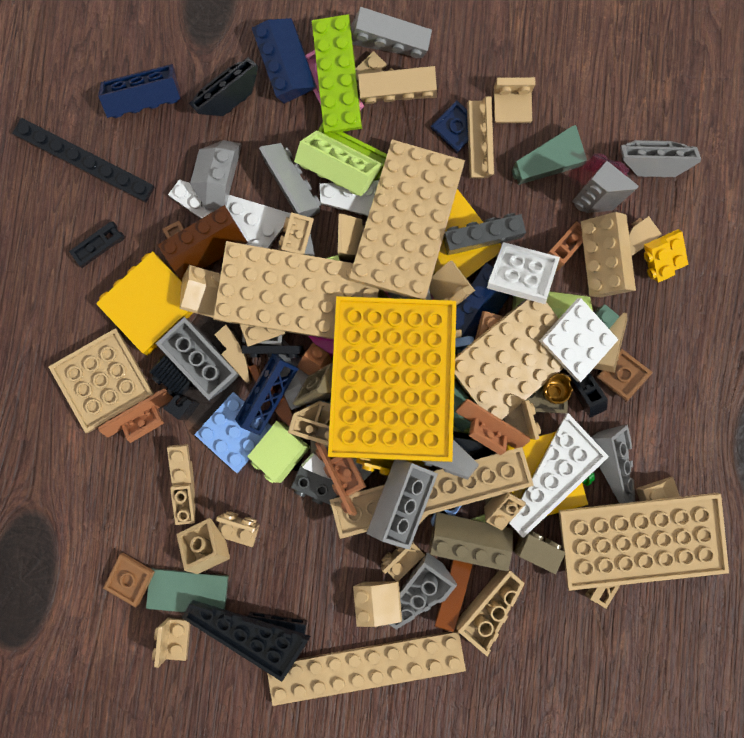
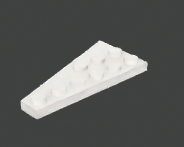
M178 180L168 194L169 197L200 219L214 212L204 207L189 182ZM229 195L226 206L248 243L246 245L268 249L283 231L286 217L290 218L291 213Z

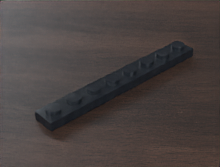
M20 118L12 133L27 143L145 203L155 188L154 185L23 118Z

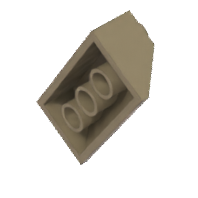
M436 512L428 548L430 555L503 571L509 570L513 549V528L505 527L503 530H500L486 522Z

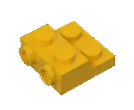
M679 229L644 244V258L649 268L647 273L651 279L658 283L674 276L675 270L688 265L683 232Z

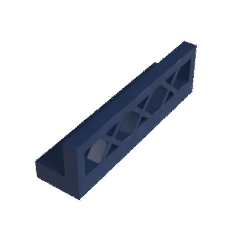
M272 353L235 418L238 425L242 429L261 435L299 368ZM284 366L291 369L287 376L281 378L280 373ZM279 384V391L271 394L270 390L272 387ZM270 401V407L262 411V404ZM260 418L261 422L257 428L250 426L253 420Z

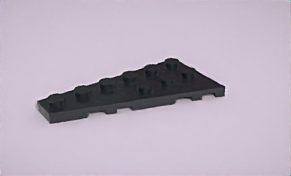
M192 600L182 617L185 621L281 682L311 637Z

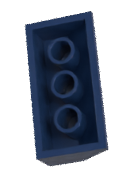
M291 18L269 19L252 27L276 98L285 104L317 88Z
M171 64L101 82L98 97L107 118H118L124 113H138L144 108L149 107L153 109L160 106V104L176 103L180 99V89L174 66Z
M485 263L471 285L475 291L456 308V330H462L461 337H474V341L482 311L498 314L510 296L509 294L487 288L494 268L488 263Z

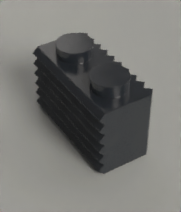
M166 354L149 371L153 375L151 378L159 385L163 383L167 387V392L173 397L176 395L182 397L193 385Z

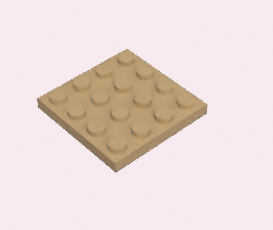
M116 328L49 366L51 373L85 433L93 431L106 421L115 418L123 411L154 395L148 381L119 330Z

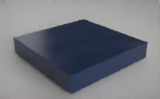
M457 100L430 127L456 153L468 143L467 109Z

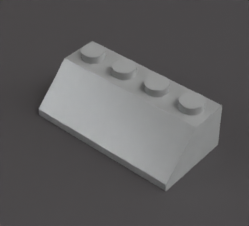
M281 143L261 146L259 150L263 160L296 214L310 218L319 214L321 203L316 195L312 196L309 191L312 188L307 179L303 181L300 176L302 171L297 163L293 164L291 160L293 156L288 147L284 149Z
M606 161L572 202L578 210L586 213L613 211L639 186Z
M185 317L156 343L208 400L225 390L240 376L211 342Z
M394 460L366 534L382 542L410 550L438 473L405 460Z

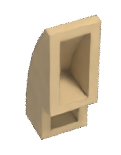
M225 325L214 334L226 348L221 355L243 380L250 384L252 377L247 356L242 354V345L236 335Z

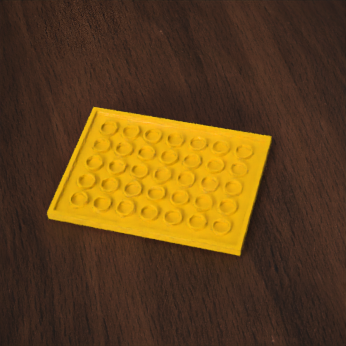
M336 296L328 457L452 462L456 301Z

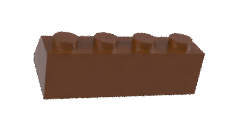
M224 205L158 244V247L182 281L189 265L205 269L224 258L226 241L247 244L248 242Z

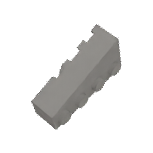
M363 7L359 8L351 26L353 45L408 55L413 58L424 57L428 51L432 29Z

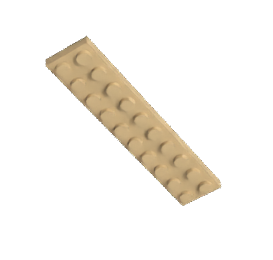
M523 448L512 449L502 455L494 454L476 459L475 461L479 466L468 480L444 472L443 469L433 471L438 473L422 516L534 486ZM385 485L356 492L349 496L357 511V514L354 516L343 511L340 497L330 499L340 539L367 532Z
M455 630L454 632L449 631L296 659L282 682L269 673L267 675L272 706L459 673L466 671L460 635Z

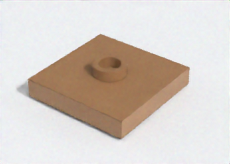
M621 349L615 373L602 370L596 378L628 402L653 372Z
M121 553L103 589L136 608L139 606L155 571L130 556Z

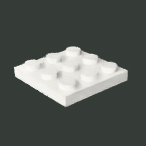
M503 242L487 288L546 304L560 257Z
M577 298L539 341L577 382H582L618 339L581 298Z

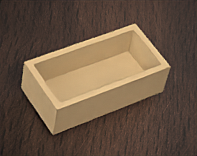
M613 212L581 221L589 296L601 298L636 291L627 215Z

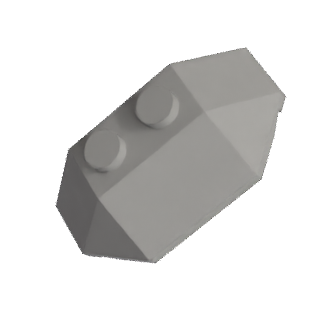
M222 140L199 149L190 185L207 210L215 211L224 205L227 206L242 146L241 143Z
M634 140L626 145H621L620 148L623 161L637 176L676 177L701 161L697 147H689L673 141Z

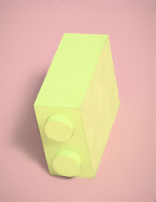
M280 421L274 423L247 456L252 461V466L258 470L261 469L265 473L264 477L271 483H282L311 448L299 436L289 434V427Z

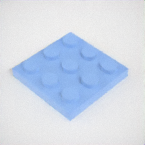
M233 392L194 435L232 470L239 473L250 460L247 456L272 426L267 423L261 435L242 429L235 421V418L245 401ZM260 418L253 420L250 426L257 428L261 422Z

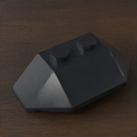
M247 57L242 62L230 66L200 89L194 96V99L189 102L190 106L198 114L224 116L231 112L235 106L245 101L252 94L258 71L257 64Z

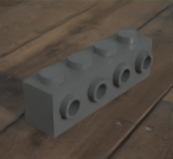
M510 213L498 220L496 217L486 219L485 223L471 222L463 228L458 226L450 227L444 233L443 239L447 255L521 239L526 234L522 214L515 215V213Z
M300 466L291 487L295 489V494L305 497V495L313 497L312 501L321 505L323 502L330 505V509H332L330 499L340 497L334 492L332 488L334 483L331 479L308 471Z

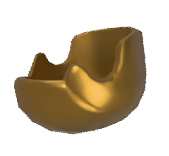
M563 373L554 374L549 377L543 385V393L546 400L552 404H563L569 400L573 391L570 385V377Z

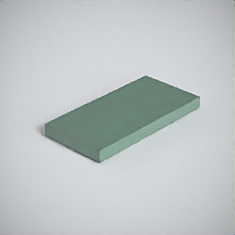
M151 568L155 573L148 585L146 609L185 612L192 600L225 610L229 575L195 574L187 571Z

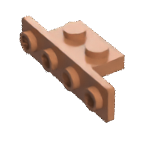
M166 389L157 391L149 398L140 401L132 408L106 421L98 427V430L106 437H110L123 429L127 441L132 443L164 424L158 408L170 402L173 396Z
M466 399L456 408L457 414L471 422L469 436L499 455L506 452L507 444L516 449L530 442L529 436L469 399Z
M318 442L315 443L317 450H315L316 454L325 464L324 471L329 478L331 477L334 483L332 488L342 500L340 504L343 511L352 516L356 515L357 511L349 496L365 488L366 485L353 458L335 457L331 459V457H328L325 445Z

